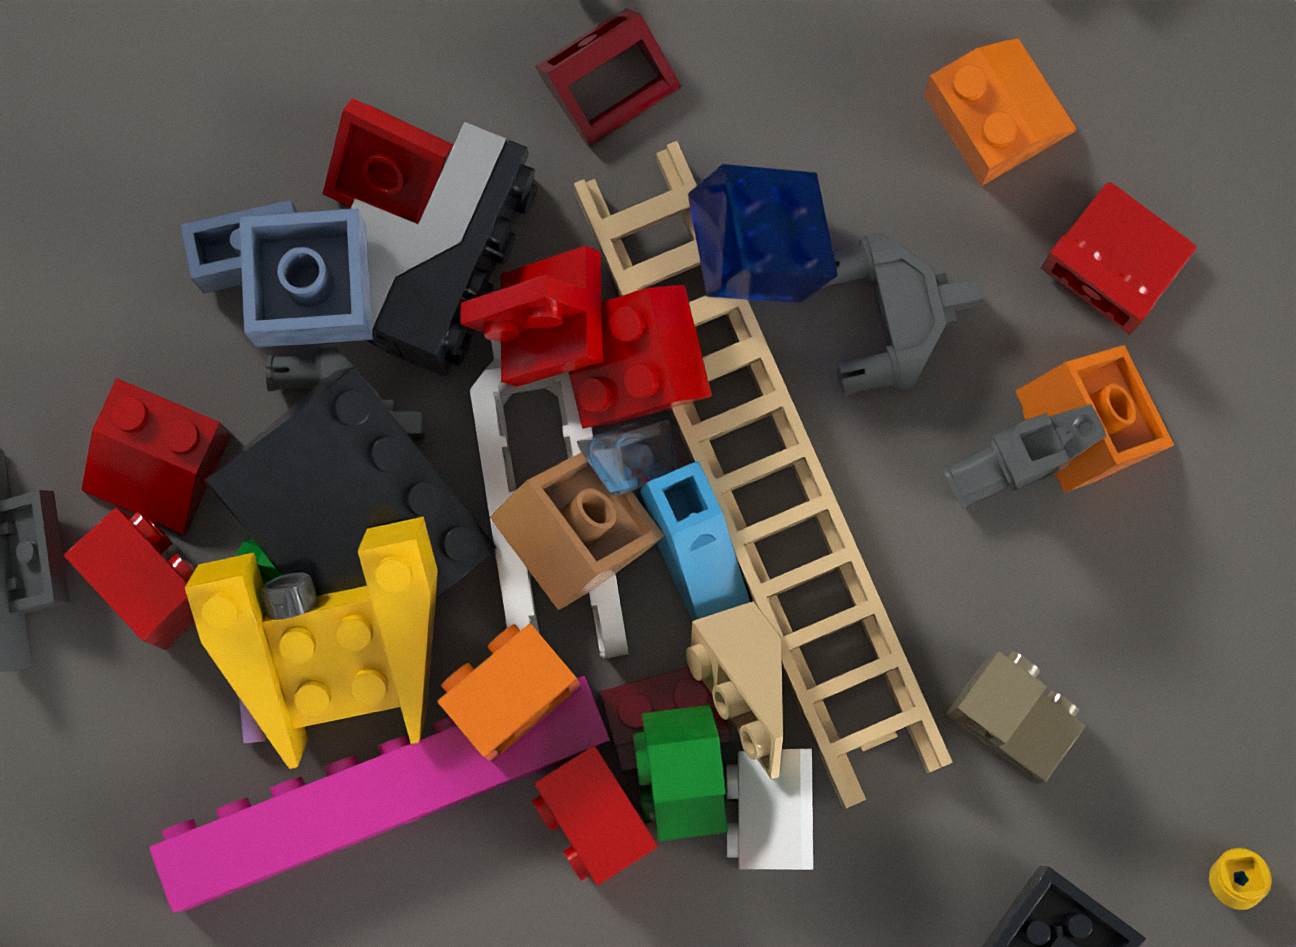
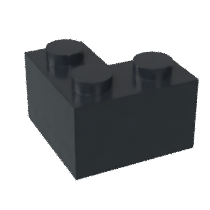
M1039 866L982 947H1141L1146 938L1051 867Z

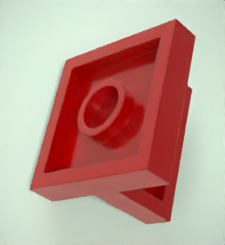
M352 98L342 110L322 194L350 208L354 200L357 199L419 224L454 144L369 104L366 105Z
M582 246L500 274V290L461 303V325L483 332L488 340L501 342V382L519 387L603 362L600 251L588 246Z

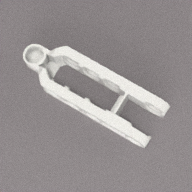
M491 341L494 360L470 389L489 516L517 490L503 408L512 394L547 389L558 397L568 459L595 446L592 427L582 429L569 373H562L519 387L501 382V342ZM490 519L493 541L497 547L495 548L507 628L515 624L521 631L531 623L539 633L530 577L532 574ZM614 574L589 592L600 659L629 655L616 574Z

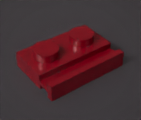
M689 667L600 691L622 773L637 769L633 733L644 732L641 713L710 705L720 745L733 741L727 720L719 715L712 693L703 680L698 681L693 677Z

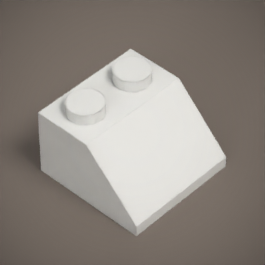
M782 749L779 777L774 779L769 778L757 759L752 760L745 751H739L737 753V764H726L727 799H738V822H727V858H738V869L813 870L812 749Z

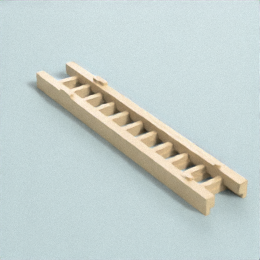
M675 141L668 144L667 149L656 153V161L669 188L668 192L613 215H610L595 179L585 182L583 179L574 183L575 196L619 297L644 289L702 264L714 292L689 302L695 327L725 315L737 343L703 357L708 381L747 366L760 397L702 422L693 402L670 408L669 411L691 462L699 461L722 510L744 584L751 600L756 603L781 638L782 673L793 698H795L842 809H846L866 800L846 753L860 747L861 751L864 752L898 737L896 731L907 727L926 773L953 762L678 142ZM680 214L684 227L692 241L633 266L621 238ZM769 416L784 450L724 475L710 441ZM791 466L807 502L747 527L732 491ZM814 518L830 554L770 579L754 543ZM837 569L853 607L793 632L777 595ZM860 622L877 660L816 686L800 647ZM883 674L900 714L840 739L823 700Z

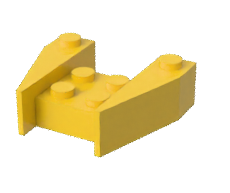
M424 517L368 528L358 549L367 586L317 596V606L299 616L283 620L268 618L259 591L264 584L255 553L198 564L185 586L202 645L289 769L298 767L306 747L308 737L305 726L401 707L410 743L420 742L427 716L438 569Z

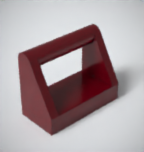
M625 8L535 66L545 85L588 147L681 88L676 75L642 15L628 8ZM636 43L658 77L588 121L568 86Z

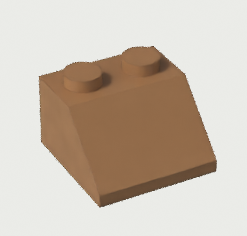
M594 446L526 480L490 516V519L508 544L513 548L558 610L597 588L665 536L630 488L614 494L609 492L594 466ZM599 448V451H598V458H597L599 469H600V467H602V466L599 465V461H601V460H599V455H600V451H601L600 448ZM613 478L605 479V481H610Z

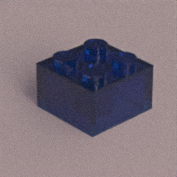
M722 164L688 193L707 297L802 303L838 276L816 172Z

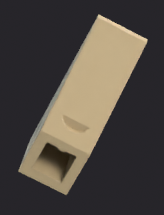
M754 601L692 621L691 647L686 649V660L691 674L696 680H703L712 693L719 715L723 719H729L740 734L742 746L748 757L752 760L757 759L770 779L779 777L783 742L782 653L780 636Z

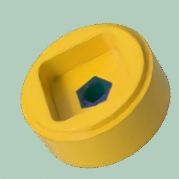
M1233 848L1224 852L1213 863L1209 872V884L1216 898L1224 905L1236 910H1247L1256 906L1269 893L1272 877L1268 865L1258 854L1245 848Z

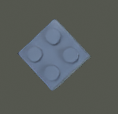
M358 208L239 216L244 333L256 348L373 340L367 226Z

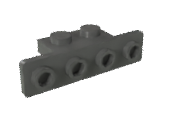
M0 448V672L24 671L32 667L25 613L69 603L54 491L37 490L10 498L4 451Z

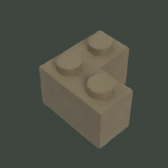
M998 651L984 660L945 715L1037 784L1046 782L1086 725L1075 717L1079 709L1067 698L1053 690L1047 696L1043 694L1047 686L1036 678L1041 672L1037 666L1015 651H1011L1008 656Z

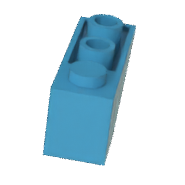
M699 461L647 482L635 496L665 535L656 544L691 620L694 621L749 603V596L722 510Z

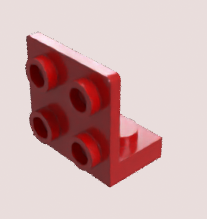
M1108 182L1068 233L1063 235L1050 251L1041 269L1127 334L1131 335L1196 251V245L1115 184Z

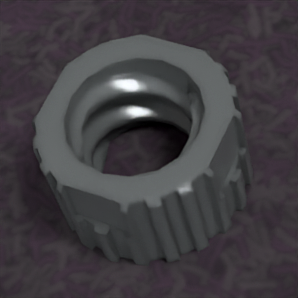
M303 572L276 577L266 582L259 590L266 614L270 619L283 620L299 616L312 610L318 603L312 579L309 574Z

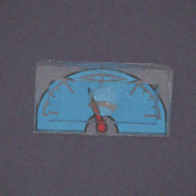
M669 419L632 423L577 440V446L611 496L621 495L641 488L647 482L677 470Z

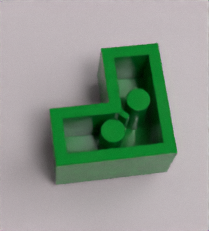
M702 705L641 713L644 732L633 733L639 784L651 785L650 788L640 789L644 824L655 822L658 842L727 833L728 828L724 804V794H726L720 741L711 706Z

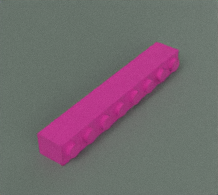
M585 675L577 678L581 685L577 691L493 762L484 758L454 721L448 717L431 725L434 735L421 739L419 743L411 744L408 734L392 739L378 746L381 756L360 764L356 755L341 759L325 766L324 770L327 777L305 785L303 777H297L270 788L273 798L251 806L249 798H244L216 809L218 820L197 827L195 820L191 819L162 830L161 833L164 841L149 846V850L172 913L190 910L575 758L594 745L598 749L610 744V738Z

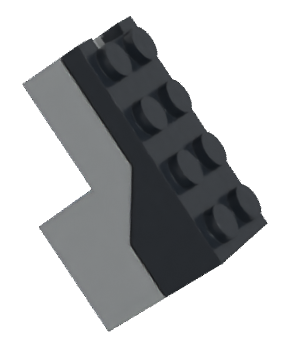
M464 122L419 224L360 200H354L351 209H359L367 226L373 340L358 341L444 377H447L452 364L457 366L462 364L470 347L472 335L466 333L468 327L461 325V303L493 292L494 284L488 281L496 263L504 265L511 254L516 234L510 231L518 212L526 215L537 193L538 184L532 182L535 169L525 165L529 156L528 147L511 140L507 143V139Z

